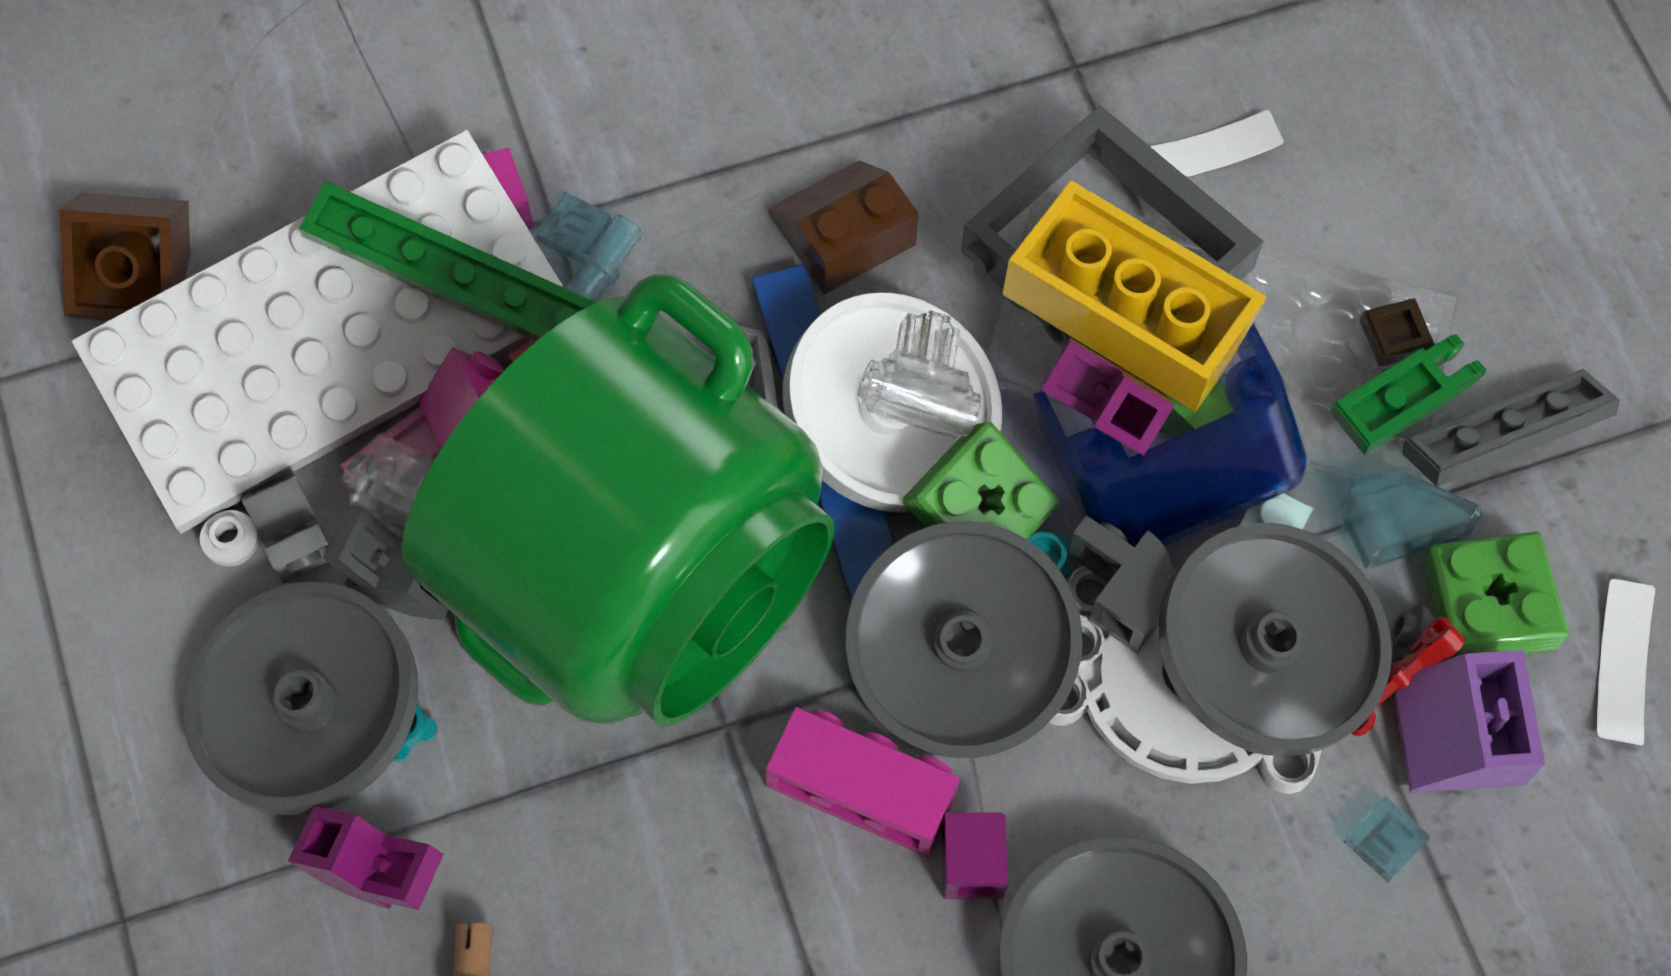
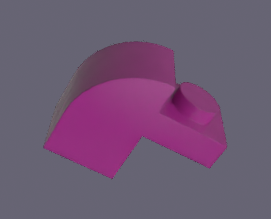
M1071 338L1067 340L1040 385V389L1043 392L1090 418L1095 428L1143 456L1174 408L1172 401L1160 390Z
M313 806L288 862L322 883L370 904L390 909L391 905L394 904L419 910L444 854L430 844L385 835L355 814Z

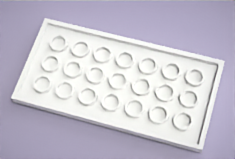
M468 130L459 133L351 191L353 194L563 287ZM304 216L72 340V343L174 526L182 534L211 518L213 515L242 501V495L302 468L419 403V399L427 391L429 383L452 347L470 355H473L476 351L482 352L497 360L532 341V339L302 237L299 227L305 218Z

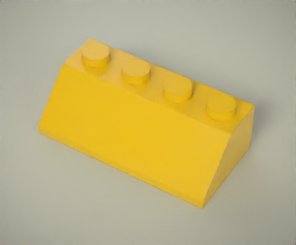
M1070 180L1009 259L1002 294L1194 412L1198 410L1227 369L1267 298L1266 295Z

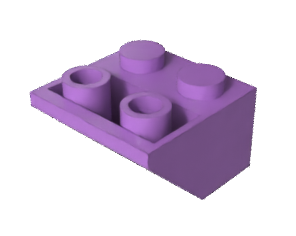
M1524 650L1462 654L1438 662L1428 668L1423 667L1413 676V680L1407 687L1402 690H1396L1393 693L1410 793L1527 785L1545 765Z

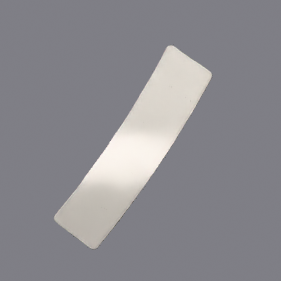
M1265 110L1241 121L1206 133L1150 147L1182 174L1189 177L1259 155L1282 145L1284 140L1271 112Z
M1611 579L1609 582L1601 643L1597 705V735L1603 739L1636 745L1644 744L1647 654L1655 597V587L1652 585L1619 579Z

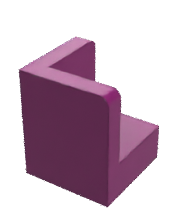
M1001 812L945 813L942 825L944 899H1004L1008 886L1005 815Z

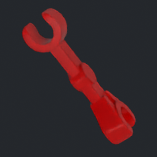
M1438 617L1428 624L1410 649L1412 652L1401 661L1391 664L1386 688L1376 707L1396 690H1402L1407 687L1413 680V676L1423 667L1428 668L1451 657L1464 645V638L1447 618ZM1375 710L1362 725L1351 733L1352 735L1361 736L1372 729L1376 719Z

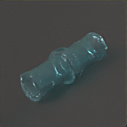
M619 214L615 215L612 223L593 249L584 250L579 257L580 267L565 288L596 301L607 285H614L620 277L619 267L637 241L641 240L644 235L641 228L629 218Z

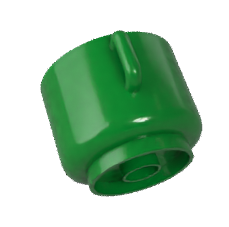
M653 274L638 281L626 296L609 298L577 312L547 332L513 361L475 402L436 456L414 498L403 533L402 560L406 571L455 614L457 637L461 647L470 658L511 694L525 703L546 705L555 702L567 713L581 721L590 723L610 724L645 712L658 725L668 726L688 718L706 706L742 674L784 626L817 577L828 555L834 537L835 524L833 518L818 506L823 469L815 443L801 427L747 385L753 368L752 348L743 329L733 318L688 282L674 275ZM661 311L665 312L710 348L715 358L659 313Z

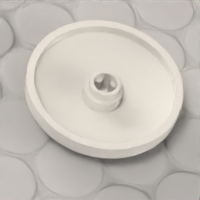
M868 293L837 303L822 313L803 333L790 354L783 380L784 412L815 443L822 463V480L844 497L869 508L888 512H911L904 505L903 497L971 425L990 421L1001 431V394L994 370L983 349L970 332L948 313L930 303L911 296L896 293Z

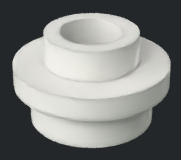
M235 510L222 511L213 515L206 521L200 533V545L204 554L210 561L221 566L243 564L253 555L259 542V534L251 518L245 513ZM229 530L238 531L234 540L227 543L219 541V537L224 532Z

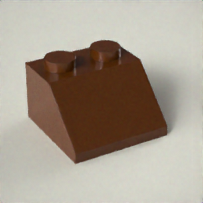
M860 160L768 208L770 217L824 294L916 245L918 211L890 172Z
M80 193L59 210L65 316L113 319L185 280L190 257L189 201Z

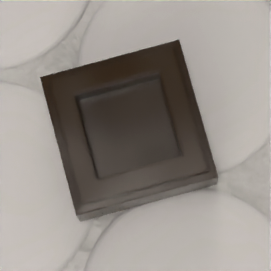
M1415 298L1365 310L1361 315L1360 323L1379 368L1399 363L1421 348L1426 351L1435 345Z

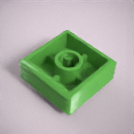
M990 421L971 425L903 497L904 505L925 528L941 523L970 521L998 526L1012 531L1025 539L1032 535L1060 504V500ZM978 491H984V493L986 494V511H980L978 509V506L982 501V498Z
M1535 531L1433 545L1423 560L1437 618H1447L1464 638V645L1461 649L1447 659L1469 653L1524 650V654L1552 651L1557 650L1566 637H1568L1569 630L1540 532ZM1493 590L1500 594L1505 600L1503 605H1499L1495 596H1486V591Z

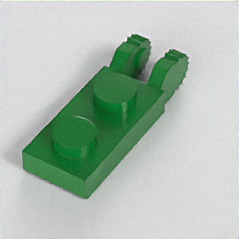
M1454 334L1426 351L1421 348L1333 404L1330 414L1365 456L1452 401L1455 396L1480 380L1487 369L1480 361L1476 360L1465 365L1449 377L1443 373L1439 367L1455 358L1465 344L1457 334Z

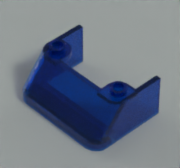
M1252 323L1236 351L1241 361L1229 370L1225 378V396L1233 412L1150 448L1144 456L1139 453L1128 458L1121 442L1097 428L1086 429L1066 437L1046 393L1041 390L1033 394L1039 428L1083 519L1087 515L1099 524L1106 522L1115 526L1127 537L1128 543L1133 547H1136L1147 531L1154 534L1165 546L1288 492L1300 484L1306 472L1307 455L1282 376L1254 323Z

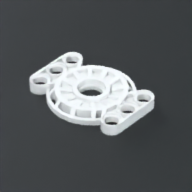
M1084 565L1072 573L1068 584L1078 606L1082 633L1091 639L1093 650L1087 656L1081 657L1078 674L1072 687L1078 696L1077 704L1071 709L1059 710L1049 722L1050 724L1058 726L1073 724L1088 712L1093 726L1113 751L1134 767L1161 779L1190 784L1217 782L1247 772L1258 764L1263 780L1271 789L1279 793L1293 794L1300 792L1309 784L1317 770L1322 750L1301 755L1300 757L1305 765L1304 774L1294 779L1285 778L1275 770L1273 756L1254 752L1248 756L1245 749L1225 741L1210 731L1190 712L1181 698L1173 694L1165 684L1162 676L1164 662L1160 650L1159 625L1137 654L1091 623L1089 620L1093 605L1083 603L1077 596L1076 588L1084 581H1097L1104 587L1109 582ZM1100 702L1104 707V710L1101 712L1097 706ZM1113 726L1120 736L1134 747L1136 751L1120 740L1110 727ZM1148 757H1149V758H1152V759H1154V760H1156V761H1158V762H1161V763H1163V764L1172 765V766H1178V767H1182L1183 769L1164 766V765H1162V764H1160V763H1157V762H1155V761H1153V760L1148 759ZM1225 761L1232 763L1219 769L1198 770V767L1214 766Z

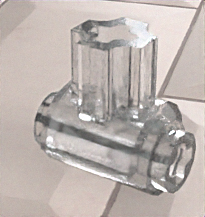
M932 310L923 314L907 313L899 325L896 349L890 353L888 358L884 357L880 362L871 360L868 363L860 382L858 403L866 405L867 411L943 436L953 439L959 435L967 437L977 422L981 407V395L973 392L972 385H969L968 372L955 368L960 330L950 323L951 317Z

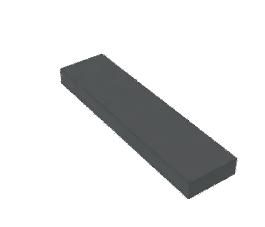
M1581 369L1404 439L1402 455L1438 487L1617 414L1620 399L1587 371Z

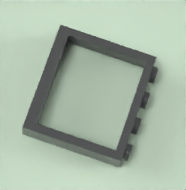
M1099 105L964 225L961 252L974 263V271L982 276L987 274L999 286L1004 288L1008 262L1016 249L997 233L1087 153L1217 261L1215 266L1239 280H1242L1255 268L1263 240ZM1007 298L1010 301V303L1019 310H1027L1024 307ZM1033 314L1043 323L1045 331L1057 344L1064 346L1067 340L1071 338L1092 350Z

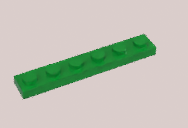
M326 181L323 183L299 227L302 237L534 341L539 340L551 329L577 312L598 303Z

